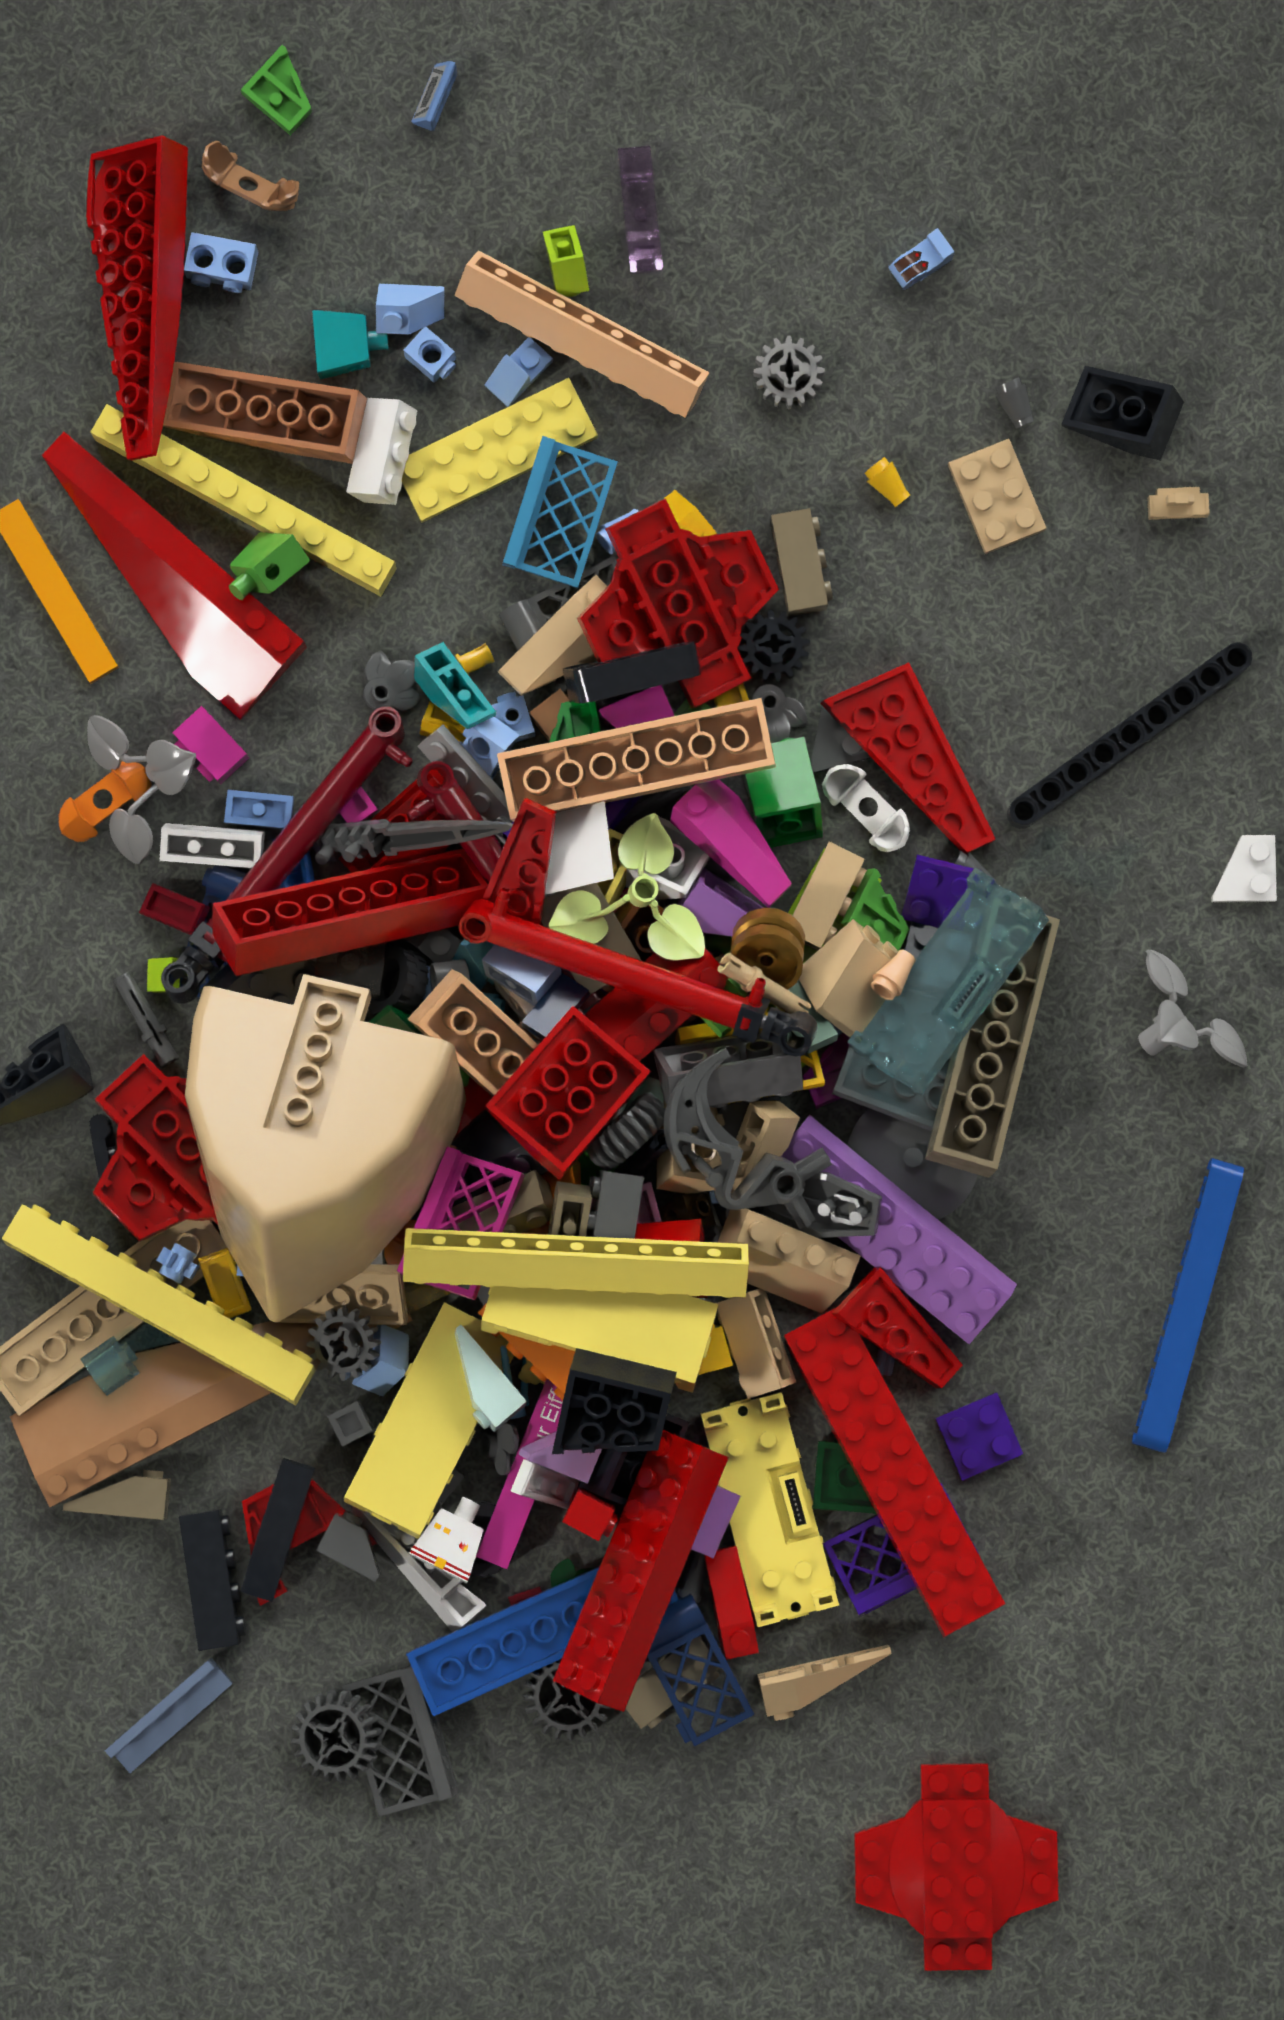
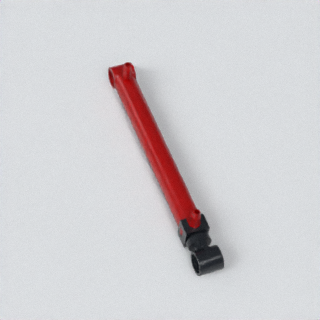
M508 888L500 889L495 904L485 899L475 900L459 922L461 935L471 943L479 944L486 941L734 1029L732 1035L755 1043L762 1028L760 1039L779 1044L782 1051L790 1056L797 1057L807 1053L817 1034V1022L812 1015L806 1012L797 1011L789 1014L771 1007L766 1016L770 999L763 997L766 981L763 978L755 980L751 992H748L746 997L731 993L506 913L510 900V890ZM475 918L482 920L485 925L478 923ZM792 1031H798L804 1037L796 1036Z

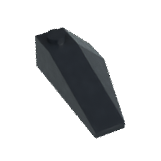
M61 1024L33 1042L28 1047L32 1054L19 1066L12 1062L5 1068L7 1073L0 1083V1126L65 1107L75 1100L83 1098L94 1089L90 1067L70 1031L64 1024Z

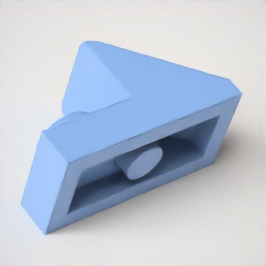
M528 337L510 357L506 354L485 383V387L509 407L553 362V358L532 338Z

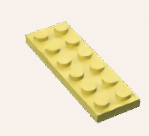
M570 378L409 454L405 463L402 484L421 523L532 470L542 436L574 448H578L598 438V434ZM559 451L557 457H559V456H561V455H563V454H565V453Z

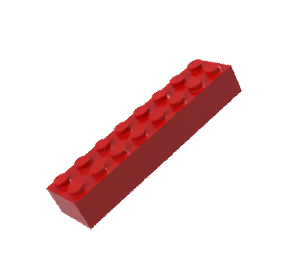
M459 849L213 903V937L235 976L249 974L458 926L471 903L483 898L488 884L465 850Z
M663 1430L658 1451H647L553 1681L598 1704L622 1712L625 1711L729 1457Z

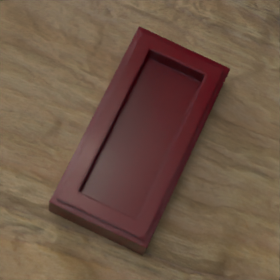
M152 883L139 913L188 935H192L202 921H205L210 907Z

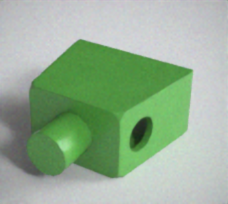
M259 532L231 562L230 569L237 578L229 585V590L239 600H243L251 592L269 594L304 567L310 559L293 534Z

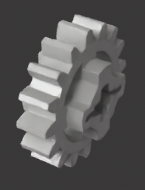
M787 336L784 344H781L775 338L773 341L774 348L771 349L764 345L762 352L765 357H756L755 363L761 367L753 371L754 377L761 378L756 382V389L765 388L763 399L767 400L771 396L774 397L775 407H778L781 401L786 402L787 409H791L793 401H797L802 407L805 404L804 397L807 396L813 400L816 396L813 388L821 389L823 382L816 378L824 376L825 368L817 367L822 362V356L813 357L815 346L811 345L807 349L804 348L803 338H800L797 344L792 343L791 336ZM783 353V357L777 363L769 365L774 357ZM795 354L803 357L807 363H802ZM788 360L790 361L792 372H794L790 384H788V378L786 377V372H784ZM809 380L805 387L795 392L796 386L801 381ZM771 382H777L783 388V391L775 388Z

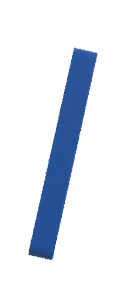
M1211 1158L1207 1165V1170L1210 1171L1208 1177L1204 1176L1198 1201L1201 1202L1199 1209L1196 1208L1189 1231L1192 1236L1190 1241H1186L1180 1263L1183 1266L1182 1272L1177 1274L1171 1296L1174 1298L1173 1305L1169 1304L1162 1328L1165 1330L1164 1337L1160 1336L1154 1357V1362L1157 1363L1155 1369L1151 1368L1145 1394H1148L1147 1399L1142 1401L1136 1426H1139L1137 1433H1133L1132 1444L1162 1453L1167 1451L1244 1173V1167Z

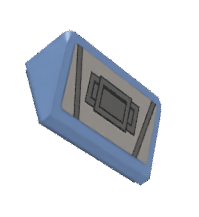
M447 61L434 66L411 121L413 124L430 131L435 130L457 76L455 62Z

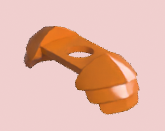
M121 762L119 768L111 769V773L78 798L73 800L69 797L64 802L59 813L61 833L76 842H85L90 838L96 837L98 835L95 828L96 825L129 800L137 801L152 787L151 780L146 775L145 767L136 762ZM107 790L112 794L113 800L108 808L100 809L95 806L93 798L98 791Z

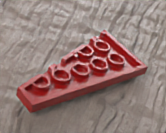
M909 662L829 697L820 703L959 850L967 854L996 840Z

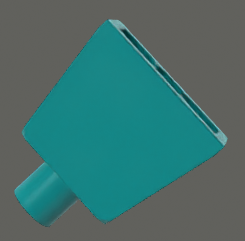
M321 310L312 311L319 379L371 367L370 351L389 349L388 334L376 333V330L368 331L366 315Z

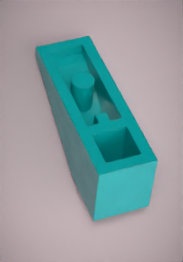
M444 642L415 655V681L432 703L466 729H470L496 716L495 709Z

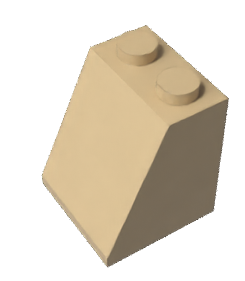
M852 919L803 964L802 975L799 981L816 1012L857 1043L863 1037L886 1000L872 989L873 975L898 953V950L889 941L883 944L880 941L879 935L869 925L862 927Z

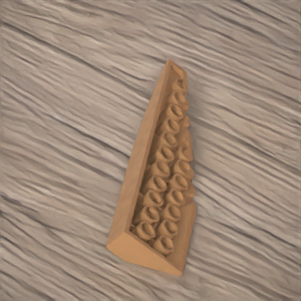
M408 1312V1321H407V1323L413 1321L412 1318H411V1316H410V1314H409V1312ZM268 1321L253 1325L252 1331L262 1337H264L265 1333H268L283 1342L281 1347L291 1353L295 1349L308 1356L315 1353V1348L308 1347L307 1342L315 1338L308 1331L314 1326L319 1327L316 1323H278ZM332 1324L329 1328L339 1329L342 1324ZM367 1324L369 1328L377 1326L376 1324ZM387 1325V1326H389V1327H391V1328H394V1329H397V1328H399V1327H401V1326H403V1325ZM180 1342L127 1355L44 1398L23 1415L19 1416L17 1413L11 1415L10 1419L33 1475L49 1507H53L272 1394V1392ZM312 1360L310 1363L318 1370L317 1367L320 1364V1360Z

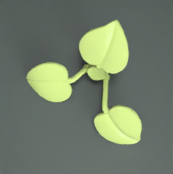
M656 813L636 821L628 828L619 842L617 852L621 865L629 870L638 869L639 877L630 885L628 893L615 903L601 910L600 901L594 894L584 890L571 892L558 903L548 924L550 929L595 944L602 940L608 932V924L603 916L630 901L636 907H646L648 905L651 907L653 916L657 921L649 927L647 939L652 951L660 958L671 961L699 959L704 955L705 950L703 932L694 914L684 906L672 904L664 910L661 916L657 907L658 902L655 900L659 890L658 884L654 878L644 873L645 871L655 875L663 872L670 866L674 857L672 840Z

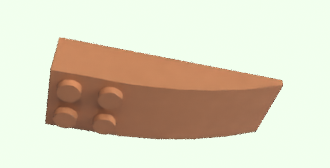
M174 362L163 427L278 452L353 464L367 398L359 390Z

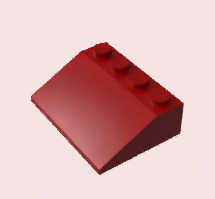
M572 1006L484 1108L535 1160L560 1180L646 1081L651 1071Z

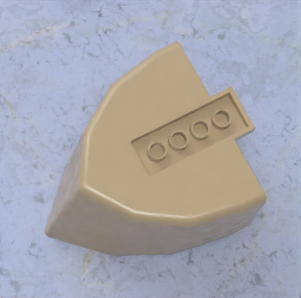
M303 974L294 1005L212 986L203 987L193 1018L185 1099L221 1237L266 1316L273 1322L285 1319L365 1271L421 1208L430 1190L447 1146L450 1147L458 1131L466 1103V1095L453 1044L434 1037L364 1022L372 998L370 989Z

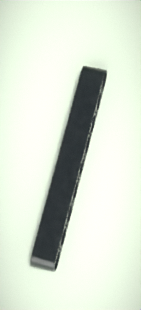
M1240 642L1228 645L1018 796L1008 807L1007 819L1009 823L1018 829L1030 827L1236 679L1251 665L1252 652L1250 648ZM1229 653H1238L1243 659V665L1241 667L1232 666L1227 657ZM1204 671L1213 673L1216 677V685H1205L1201 680V673ZM1176 691H1185L1190 697V703L1188 705L1178 704L1174 697ZM1152 709L1159 710L1164 717L1163 723L1153 724L1148 718V711ZM1125 728L1134 730L1137 734V742L1133 744L1126 743L1121 737V731ZM1099 747L1106 748L1111 754V760L1107 763L1099 762L1095 757V749ZM1074 766L1081 768L1084 772V780L1081 782L1072 781L1068 776V769ZM1049 785L1054 787L1058 793L1057 800H1045L1041 794L1042 787ZM1017 805H1026L1031 811V818L1028 820L1018 819L1015 815V807Z

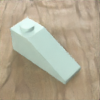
M459 1325L455 1330V1338L472 1407L476 1410L473 1416L484 1429L490 1427L495 1432L523 1409L527 1401L462 1325Z

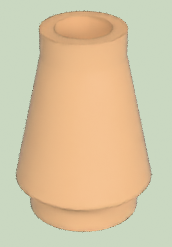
M899 950L887 964L873 975L874 981L871 987L874 992L886 1000H893L895 996H900L912 966L916 962L915 957L908 951Z

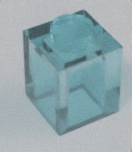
M114 1336L81 1358L82 1363L106 1396L140 1373L133 1363L138 1357L127 1342L121 1346Z

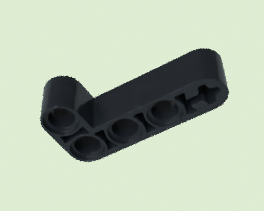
M688 641L599 663H583L563 668L569 702L587 703L701 675L695 641Z

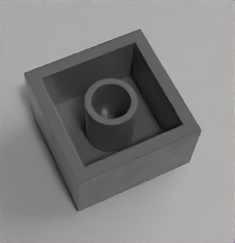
M597 1170L596 1176H590L588 1186L591 1189L592 1203L587 1225V1237L635 1239L644 1177Z

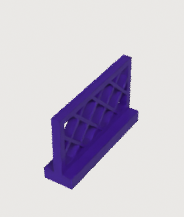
M940 1483L941 1486L943 1487V1489H944V1491H945V1493H946L948 1499L950 1500V1498H949V1496H948V1494H947V1492H946V1490H945L943 1484ZM878 1515L822 1543L859 1618L917 1589L907 1569L904 1570L905 1565L903 1562L899 1573L892 1577L878 1573L884 1554L901 1560L899 1554L885 1550L889 1539L887 1532L882 1548L863 1543L867 1529L873 1526L885 1529L883 1524L880 1523ZM861 1533L859 1541L851 1539V1537ZM843 1541L857 1545L852 1563L839 1560L832 1547ZM861 1547L880 1553L874 1571L855 1565ZM841 1565L850 1568L848 1576H846ZM854 1569L873 1575L869 1588L858 1594H855L850 1584ZM876 1577L885 1579L884 1581L874 1585Z

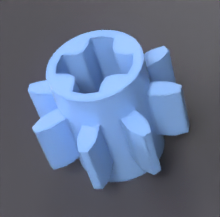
M174 1243L171 1250L163 1247L156 1260L163 1264L159 1273L179 1284L182 1283L184 1277L192 1280L200 1267L193 1263L197 1254L177 1243Z

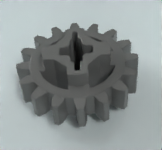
M347 1306L338 1308L337 1312L332 1308L325 1312L326 1317L321 1315L315 1319L319 1327L314 1326L308 1331L315 1337L307 1342L308 1347L315 1348V1353L310 1357L312 1360H320V1364L317 1367L319 1371L324 1368L329 1369V1378L335 1377L338 1373L340 1374L341 1381L350 1378V1375L354 1379L363 1375L362 1370L368 1371L373 1367L370 1360H375L380 1355L373 1350L374 1347L381 1344V1340L373 1339L372 1335L378 1331V1327L369 1328L367 1324L371 1317L368 1315L363 1319L359 1318L360 1309L358 1308L352 1310L349 1314ZM343 1322L339 1329L329 1328L333 1323ZM349 1357L352 1359L359 1358L354 1364H345Z

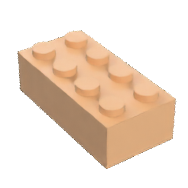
M453 969L450 970L407 1019L425 1036L442 1039L453 1044L459 1067L491 1097L499 1091L539 1045L462 973Z

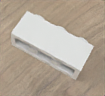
M367 398L346 493L364 503L396 505L398 494L402 487L405 463L409 456L410 441L416 425V409L398 399Z
M165 823L161 829L160 861L252 868L263 855L265 831Z

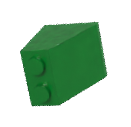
M785 738L780 742L771 743L776 767L743 774L751 816L770 848L823 837L821 802L805 738Z

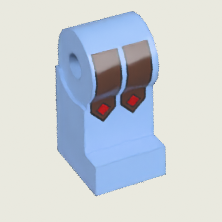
M937 228L918 245L898 257L888 268L903 290H906L950 262L953 258L954 250Z

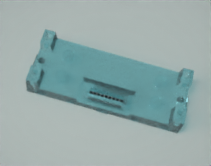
M974 868L966 879L968 889L916 958V962L912 966L901 995L895 996L893 1000H886L863 1032L856 1030L848 1040V1044L859 1056L921 1096L1049 921L1040 906L1023 896L1016 895L1007 888L1004 889L999 886L992 877L977 868Z

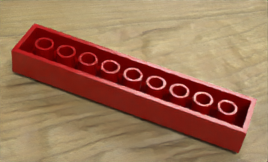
M834 1308L785 1334L783 1340L943 1638L999 1609L1005 1605V1602L860 1334L832 1314L836 1309Z

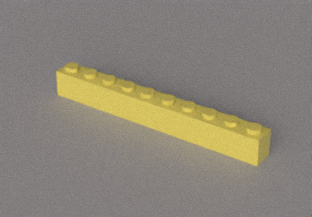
M106 404L92 428L91 434L95 441L126 457L120 421L124 414ZM163 434L160 437L156 456L132 460L261 532L293 534L309 558L380 597L397 569L395 561Z
M23 1204L21 1205L2 1237L7 1246L295 1406L297 1405L316 1372L314 1365L310 1363L312 1361L310 1356L297 1349L293 1353L281 1347L283 1342L268 1333H265L264 1337L252 1331L254 1328L252 1324L240 1317H236L234 1321L223 1315L225 1310L211 1301L207 1300L205 1305L193 1299L196 1294L182 1285L178 1284L176 1289L164 1283L167 1278L151 1268H149L147 1273L135 1267L138 1262L130 1256L120 1252L117 1257L106 1251L109 1246L93 1236H91L89 1241L78 1235L80 1230L72 1224L62 1220L59 1225L50 1220L51 1214L35 1204L31 1209Z
M406 1228L403 1282H414L417 1284L441 1283L455 1286L461 1284L483 1285L485 1287L507 1286L522 1289H572L589 1292L654 1293L657 1295L722 1296L725 1298L746 1297L749 1268L748 1244Z

